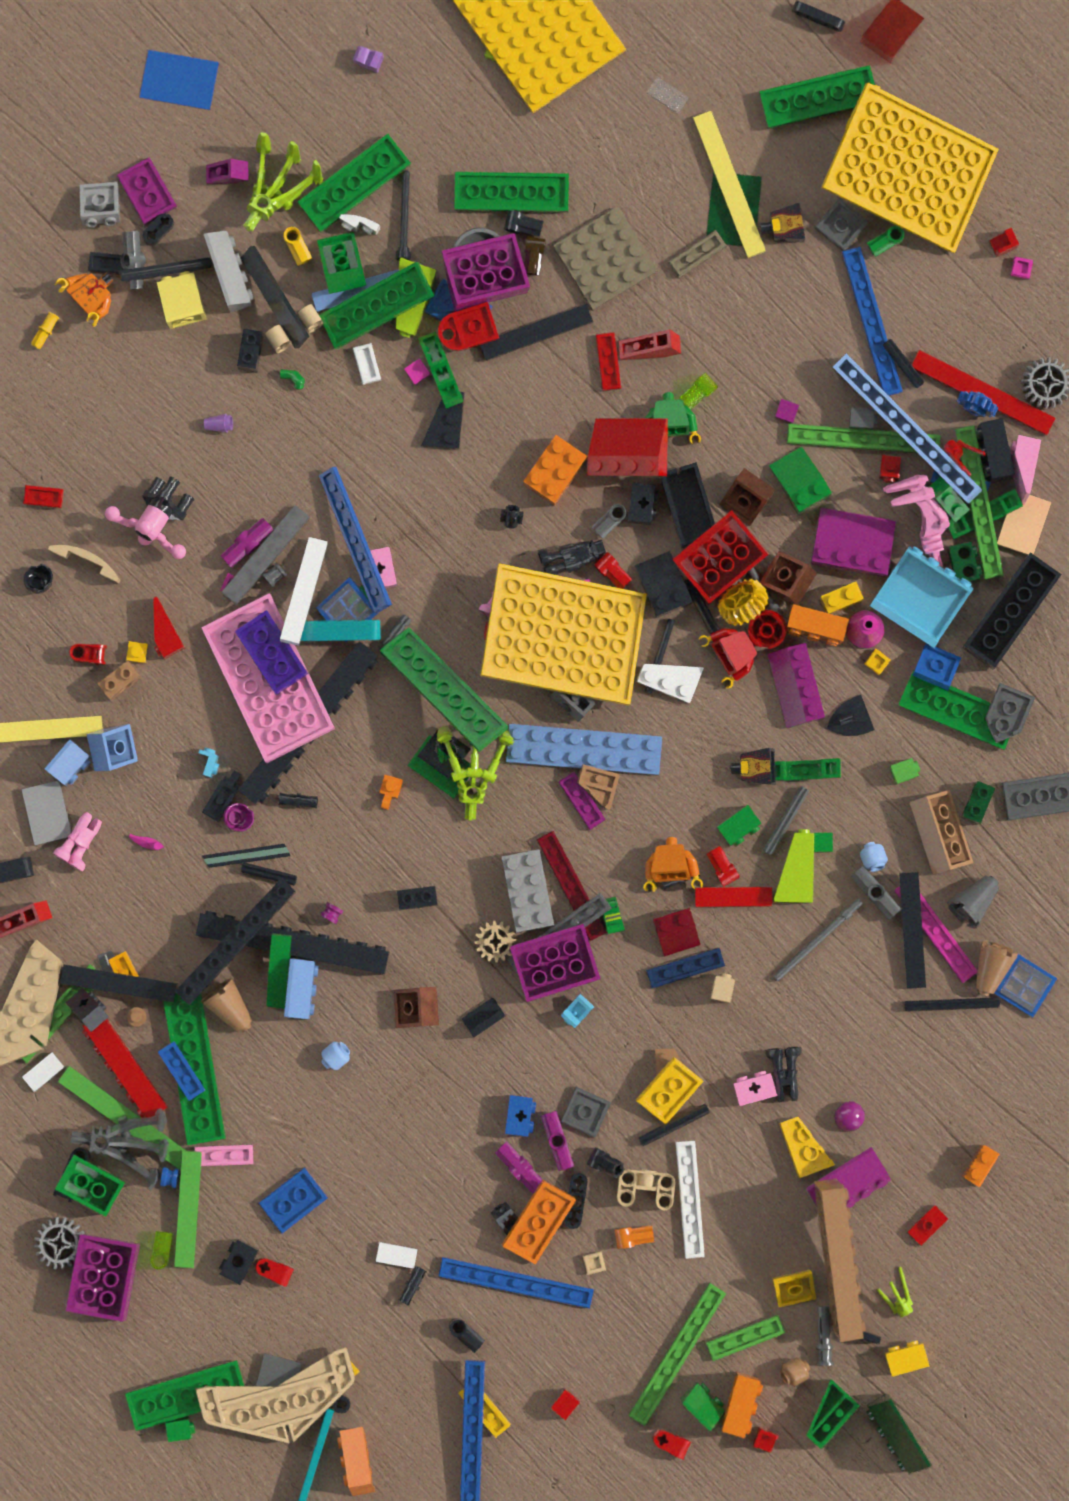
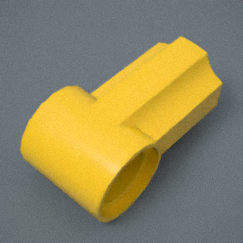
M295 227L287 228L284 232V241L297 266L312 260L300 231ZM294 232L298 238L295 241H290L287 239V235Z

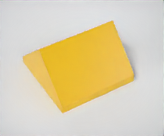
M810 1269L772 1278L778 1307L816 1299L813 1276Z

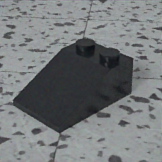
M670 551L635 565L656 618L692 604L690 594Z

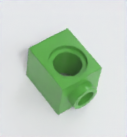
M913 758L889 767L896 785L918 777V772H920L918 762L913 761Z

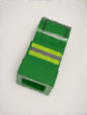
M616 896L606 898L612 907L603 914L607 933L613 934L625 931Z

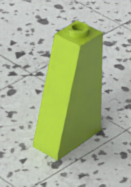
M400 258L399 271L414 262ZM420 264L432 290L438 271ZM428 300L396 317V330L400 331L399 335L406 338L416 336Z
M798 829V833L793 835L773 902L813 903L814 833H810L809 829Z

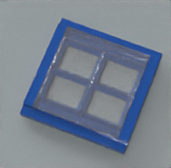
M350 577L316 607L326 620H372L378 614L374 613L368 597Z
M1018 954L994 994L1033 1018L1057 978Z

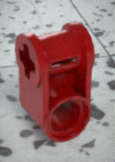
M75 644L70 648V656L75 662L106 665L104 655L107 645ZM81 648L84 650L81 658L74 657L75 649Z
M262 1258L256 1264V1271L259 1275L287 1287L294 1271L293 1268L268 1258ZM267 1262L270 1270L262 1272V1268L259 1265Z
M657 1430L653 1434V1442L658 1448L684 1460L691 1441L665 1430ZM665 1434L666 1442L659 1444L658 1436L662 1437Z

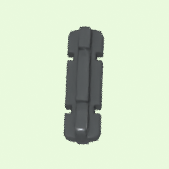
M402 615L399 623L397 622L388 633V637L383 639L382 644L384 646L401 634L405 630V626L410 624L411 619L406 615Z

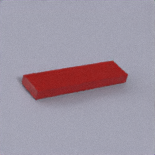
M772 887L695 888V907L772 906Z

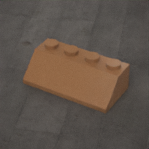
M950 790L910 802L933 876L973 863Z

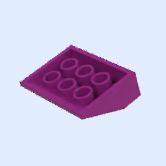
M515 233L441 251L449 293L455 311L485 302L489 303L526 294L529 291L530 284Z
M821 507L810 564L886 577L890 564L896 521Z
M584 924L510 946L527 1002L601 979Z
M80 1234L66 1311L121 1322L126 1321L140 1244Z

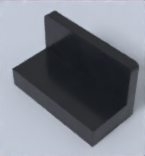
M491 998L464 1016L462 1021L475 1038L506 1015L495 999Z

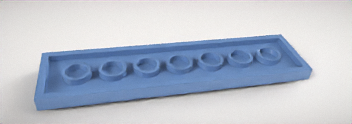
M509 724V733L514 738V743L507 747L506 762L579 769L584 764L606 771L659 775L662 747L661 736Z

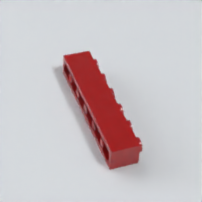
M108 1019L103 1021L92 1032L84 1024L82 1025L84 1036L87 1040L92 1039L95 1044L93 1046L94 1050L99 1056L103 1055L106 1060L104 1062L105 1066L110 1072L114 1071L117 1076L115 1078L116 1082L121 1088L125 1087L128 1092L126 1094L127 1098L132 1104L136 1103L139 1108L137 1112L142 1119L155 1117V1113L159 1108L162 1110L168 1108V1105Z

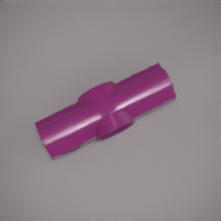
M262 517L248 531L242 532L235 539L234 543L220 556L232 568L244 556L251 554L260 545L259 543L272 533L274 529Z
M557 1111L541 1115L558 1171L573 1167L574 1163ZM557 1135L563 1139L562 1145L558 1147L552 1144V1138Z
M506 1141L495 1154L507 1165V1169L516 1179L521 1181L534 1194L542 1178L533 1170L530 1163L522 1155L520 1156Z

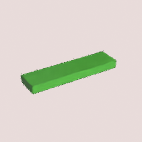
M775 1315L708 1341L706 1345L712 1360L715 1361L785 1334L779 1316Z

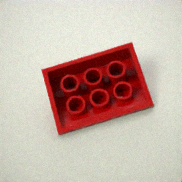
M596 418L588 452L587 475L667 476L668 418Z
M731 510L678 554L673 561L710 604L768 556L769 552Z

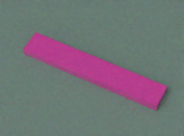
M899 886V887H897L894 891H895V893L898 895V897L901 899L900 886ZM920 893L923 931L959 980L964 983L977 973V969Z

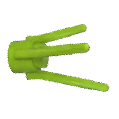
M898 1267L906 1299L900 1297L892 1281L889 1282V1285L897 1299L894 1302L895 1305L881 1289H877V1292L891 1307L894 1314L898 1313L901 1318L913 1312L911 1307L913 1302L910 1299L902 1267Z

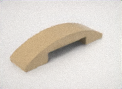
M52 545L48 548L50 552L65 559H68L70 553L102 567L101 576L118 584L121 581L106 562L89 551L68 545Z

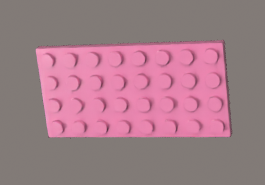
M270 593L201 627L266 763L335 729L309 673L276 695L235 633L237 629L266 610L282 632L284 621ZM290 644V646L292 647L293 651L295 652V654L297 655V657L299 658V660L301 661V663H302L303 666L305 667V664H304V662H303V660H302V658H301V656H300V654H299V652H298L296 646L293 645V644Z

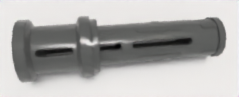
M829 1306L817 1307L819 1344L816 1346L819 1360L817 1366L834 1365L832 1361L833 1345L830 1343Z

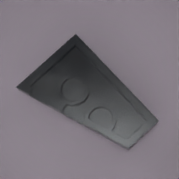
M460 392L461 395H462L463 401H464V394H465V393H464V392ZM441 399L421 446L459 450L464 402L446 408Z

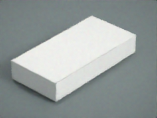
M372 344L354 347L353 350L362 384L366 385L381 381Z
M52 1052L22 1078L36 1092L60 1072L64 1065Z
M379 1242L376 1262L414 1269L418 1249Z

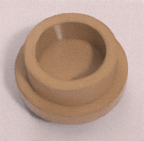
M135 1007L128 1012L127 1019L132 1026L138 1027L145 1023L147 1015L142 1008Z

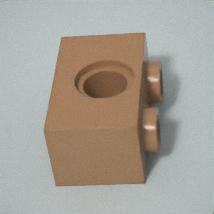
M126 661L100 681L98 685L112 701L142 677L129 661Z

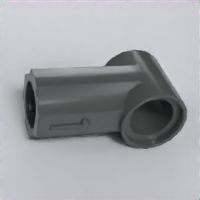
M621 504L613 505L592 526L602 539L626 518L625 507ZM614 509H622L624 512L623 516L615 518L612 515Z

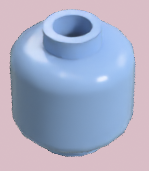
M875 842L865 844L864 849L860 852L864 867L867 870H871V872L883 869L888 861L884 847L881 844H875Z
M332 1042L322 1051L323 1059L321 1062L327 1069L339 1070L349 1061L350 1050L343 1042Z

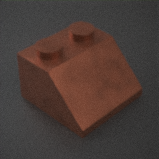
M744 468L719 505L729 512L732 510L739 519L751 526L775 489Z
M778 551L760 583L783 600L799 605L817 573L809 564Z
M437 987L394 990L396 1028L439 1025Z

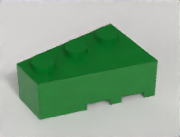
M831 1379L806 1436L820 1449H823L861 1405Z

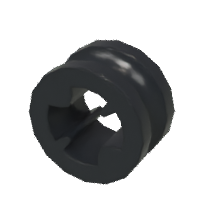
M341 1395L333 1403L334 1410L338 1413H346L351 1405L350 1399ZM339 1399L347 1402V1405H345L346 1409L343 1410L341 1407H337L336 1404L339 1403L337 1402Z

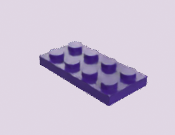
M267 610L235 631L276 695L308 674L290 644L280 641L282 632Z

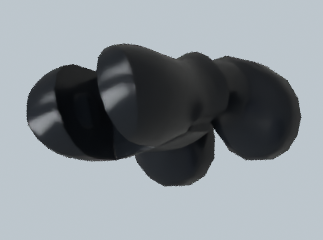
M801 1047L784 1048L787 1069H783L782 1048L765 1049L766 1057L772 1060L774 1072L772 1073L775 1077L776 1099L778 1103L784 1102L783 1087H790L791 1102L798 1100L796 1060L801 1055Z

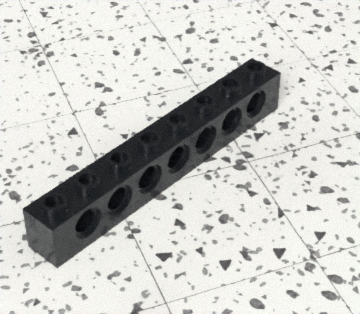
M281 878L175 992L187 1004L191 1005L293 897L296 891Z

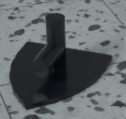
M858 695L842 703L831 716L827 729L845 736H858L874 731V726L862 696Z

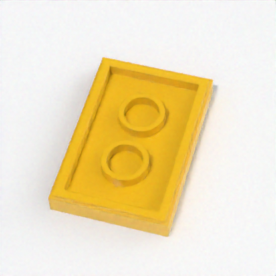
M673 1057L638 1096L636 1101L666 1124L703 1083V1080Z

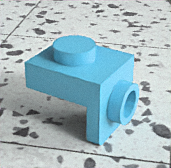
M204 748L203 751L199 749L198 753L200 755L208 757L203 775L212 778L213 774L216 775L219 769V764H217L219 756L215 754V750Z
M580 994L561 1016L568 1025L576 1028L594 1006Z

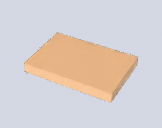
M1029 495L1023 507L1006 515L997 544L1028 555L1030 552L1034 554L1051 502Z

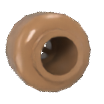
M796 1357L782 1365L780 1375L785 1384L795 1387L809 1378L808 1371H810V1367L805 1360L802 1361Z

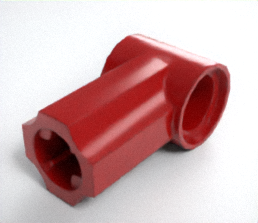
M609 552L594 564L595 568L617 588H625L632 580Z
M721 846L706 854L723 887L740 878L737 870L729 862Z

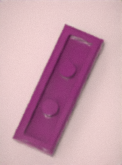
M573 772L558 783L588 829L591 830L606 819L589 793L577 783L578 776Z

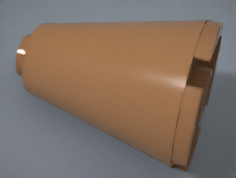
M982 940L976 988L979 989L978 993L989 996V994H994L1016 960L1018 952L1012 953L1013 949L995 942L992 945H988L987 940Z
M229 978L217 985L212 993L209 992L201 1000L206 1008L236 1032L242 1031L243 1033L251 1027V1016L232 979Z

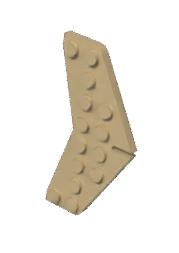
M38 940L30 947L0 1012V1067L43 1050L31 1038L32 1035L47 1046L63 963L59 957Z
M343 1347L333 1351L278 1386H204L197 1388L196 1392L203 1418L207 1424L290 1443L285 1425H289L294 1442L354 1383V1373L347 1347Z

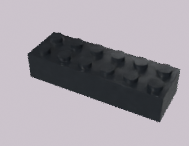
M1030 552L962 648L992 670L995 669L1062 574Z

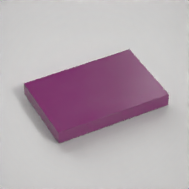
M150 157L117 174L120 183L144 225L155 220L160 214L168 213L177 208L175 201Z

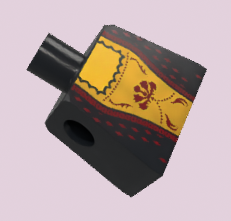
M800 203L773 211L769 215L770 222L760 223L761 235L772 233L773 242L805 241Z
M764 748L741 754L739 763H731V774H741V781L776 785L775 749Z

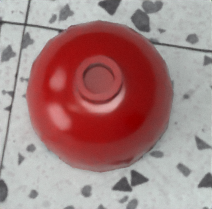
M774 610L761 611L760 615L750 620L748 626V635L751 641L756 646L766 647L767 649L779 646L787 632L784 617Z

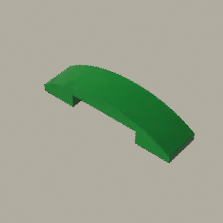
M1016 489L989 502L993 521L1023 507ZM971 511L964 514L956 522L953 519L949 520L950 525L948 528L953 539L975 530Z
M841 758L775 761L776 781L841 778Z

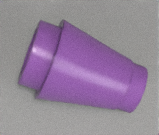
M222 414L205 418L204 428L205 430L228 432L233 429L232 416Z

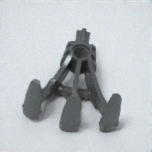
M159 1108L155 1113V1117L143 1119H127V1116L118 1118L119 1124L112 1127L107 1126L105 1130L101 1126L98 1129L93 1126L92 1133L72 1131L71 1143L90 1145L89 1152L95 1151L96 1154L103 1152V1156L109 1155L124 1162L145 1177L149 1190L154 1188L160 1174L157 1168H152L150 1171L147 1170L126 1151L128 1150L127 1147L151 1150L159 1154V1160L162 1163L165 1161L169 1142L166 1139L159 1141V1144L133 1137L131 1132H129L131 1129L148 1125H156L158 1131L163 1132L167 1123L164 1110ZM102 1137L106 1142L100 1144L96 1142V1139Z

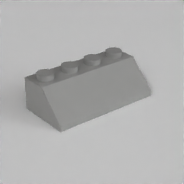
M227 231L204 234L230 313L252 306L250 300L254 298L251 289H246L245 282H248L245 271H240L239 265L242 262L239 253H234L233 247L236 244L233 235L229 236Z

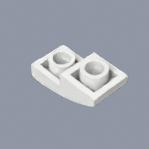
M355 215L340 216L341 225L349 231L352 229L357 231L360 225L362 226L361 229L370 235L372 233L377 235L380 230V225L369 219Z

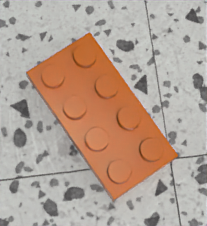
M542 1179L502 1243V1246L536 1265L575 1203V1197Z

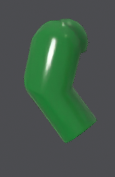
M281 369L280 379H291L294 383V388L297 390L304 388L305 379L298 371Z

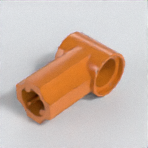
M652 1226L615 1229L617 1249L654 1242Z

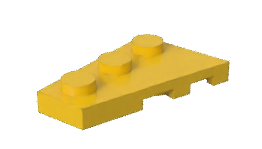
M799 1117L779 1123L798 1178L835 1165Z

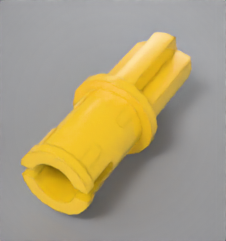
M48 312L42 325L38 326L39 330L31 342L32 346L37 349L42 348L47 337L52 334L51 331L59 319L58 316Z

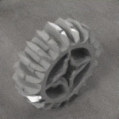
M1048 357L1045 363L1044 359L1040 358L1039 364L1033 361V367L1028 366L1026 368L1028 372L1023 373V376L1027 379H1023L1021 383L1027 386L1023 387L1022 391H1029L1025 398L1032 396L1030 403L1033 404L1035 400L1038 401V408L1042 403H1044V409L1048 408L1049 403L1052 408H1055L1056 403L1059 406L1063 404L1061 399L1065 401L1068 399L1066 394H1069V388H1067L1069 387V382L1067 381L1069 380V375L1066 376V374L1069 372V368L1063 370L1062 368L1065 365L1063 362L1060 366L1056 365L1058 359L1051 363V358ZM1045 369L1042 378L1032 379L1034 373ZM1051 370L1057 372L1062 381L1055 379L1052 376ZM1046 378L1050 380L1049 382L1052 383L1050 384L1048 389L1045 386V384H1043ZM1033 385L1041 388L1043 396H1040L1034 390ZM1062 387L1061 392L1057 396L1049 398L1052 388Z
M56 1217L55 1224L52 1219H49V1227L43 1223L41 1226L44 1231L37 1230L41 1237L34 1238L35 1241H40V1244L34 1245V1248L41 1249L36 1255H44L40 1259L41 1262L48 1259L47 1267L52 1262L54 1263V1269H57L59 1264L61 1269H65V1263L72 1267L71 1260L75 1262L80 1234L85 1232H77L80 1225L78 1224L73 1227L74 1220L67 1224V1217L62 1219V1223H60V1218ZM60 1227L56 1238L46 1237L53 1228ZM66 1229L73 1234L76 1243L66 1238ZM61 1237L62 1242L69 1245L61 1246V1249H59V1245L54 1241H58ZM45 1243L54 1247L55 1257L48 1253ZM65 1248L74 1249L68 1258L60 1259Z

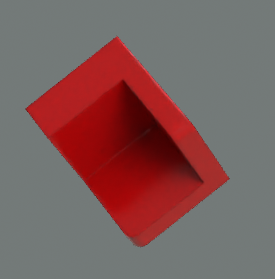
M1012 227L1004 230L1003 234L989 240L996 257L1008 253L1019 246Z
M564 1389L551 1406V1409L566 1421L578 1406L580 1400L567 1389Z
M759 1427L753 1447L771 1453L775 1441L778 1439V1434Z

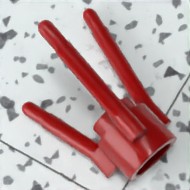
M954 440L948 441L943 451L953 459L962 471L971 476L970 471L959 460L963 455L962 448L964 447L981 455H985V452L967 445L961 440L957 442Z

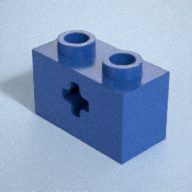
M510 1095L505 1134L528 1137L529 1133H533L534 1121H530L531 1113L535 1114L536 1102H533V1098ZM520 1110H523V1113L527 1115V1118H523L522 1122L515 1116Z

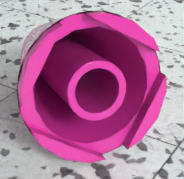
M862 610L856 612L848 621L846 629L848 639L859 648L874 647L882 640L884 635L882 619L872 611Z

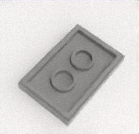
M60 781L22 789L34 845L68 838L67 836L72 831Z

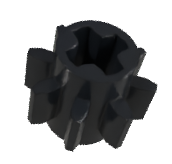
M508 505L505 509H501L500 522H504V526L507 528H517L518 524L522 525L524 512L520 511V508L516 505Z

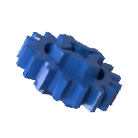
M961 391L957 399L958 404L963 405L965 411L976 417L981 416L984 418L986 415L991 418L996 415L998 410L997 405L992 403V399L980 392L971 391L968 393Z

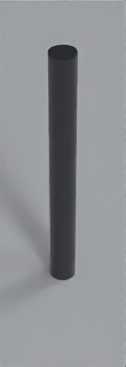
M667 619L653 664L661 665L675 620ZM646 686L645 692L652 693L653 689Z

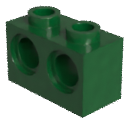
M972 542L949 546L947 550L952 571L956 573L955 576L960 580L964 578L970 583L978 581L980 575H982L980 564L976 563L975 557H978L976 546H972ZM959 550H966L968 558L962 559L958 554ZM970 568L973 572V575L971 577H965L963 575V569Z
M976 781L961 818L978 825L981 824L995 788Z

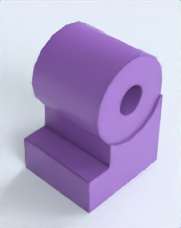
M358 46L352 61L378 73L384 57L381 52Z

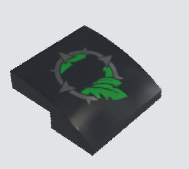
M437 730L417 757L449 779L454 771L445 743H440L437 740ZM453 736L449 742L460 764L471 748Z

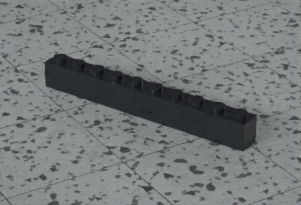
M360 641L318 691L329 717L332 713L334 715L337 714L342 707L340 703L344 698L348 700L354 693L353 687L356 684L360 685L366 678L364 674L367 670H372L378 663L376 660L378 656ZM315 739L308 743L311 745L315 741ZM308 743L268 763L263 758L238 790L256 805L259 802L263 804L269 797L268 791L271 788L275 789L281 782L279 778L283 773L287 774L292 769L293 765L291 763L295 758L298 760L305 753L304 747Z
M206 910L205 914L200 913L195 936L222 941L240 921L235 920L236 916L224 914V918L216 916L217 912ZM267 923L246 945L270 951L273 933L292 935L290 949L292 956L380 974L386 973L390 953L386 951L384 946L375 945V948L367 947L368 943L356 941V945L348 943L349 939L337 937V941L330 940L329 935L319 933L318 937L311 936V932L300 930L299 933L291 932L292 928L286 926L276 929L273 928L271 923Z

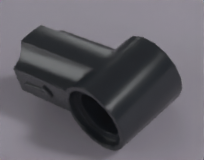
M509 210L503 229L515 234L524 233L540 238L544 221L527 217L518 211Z
M597 1147L594 1148L586 1163L594 1169L603 1171L615 1178L622 1175L625 1170L624 1163Z
M454 1318L450 1321L449 1330L451 1334L473 1353L485 1342L461 1318ZM455 1323L463 1324L461 1332L453 1331L452 1328Z

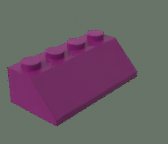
M806 643L767 654L786 728L824 719L825 714Z
M872 1147L818 1180L824 1181L837 1178L844 1185V1189L847 1188L849 1200H846V1206L849 1208L853 1207L862 1198L869 1197L873 1191L883 1188L891 1181ZM813 1183L806 1190L817 1207Z

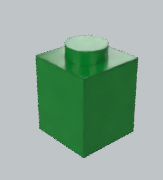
M190 1418L165 1423L168 1443L192 1439L193 1434L196 1433L195 1424L191 1422Z

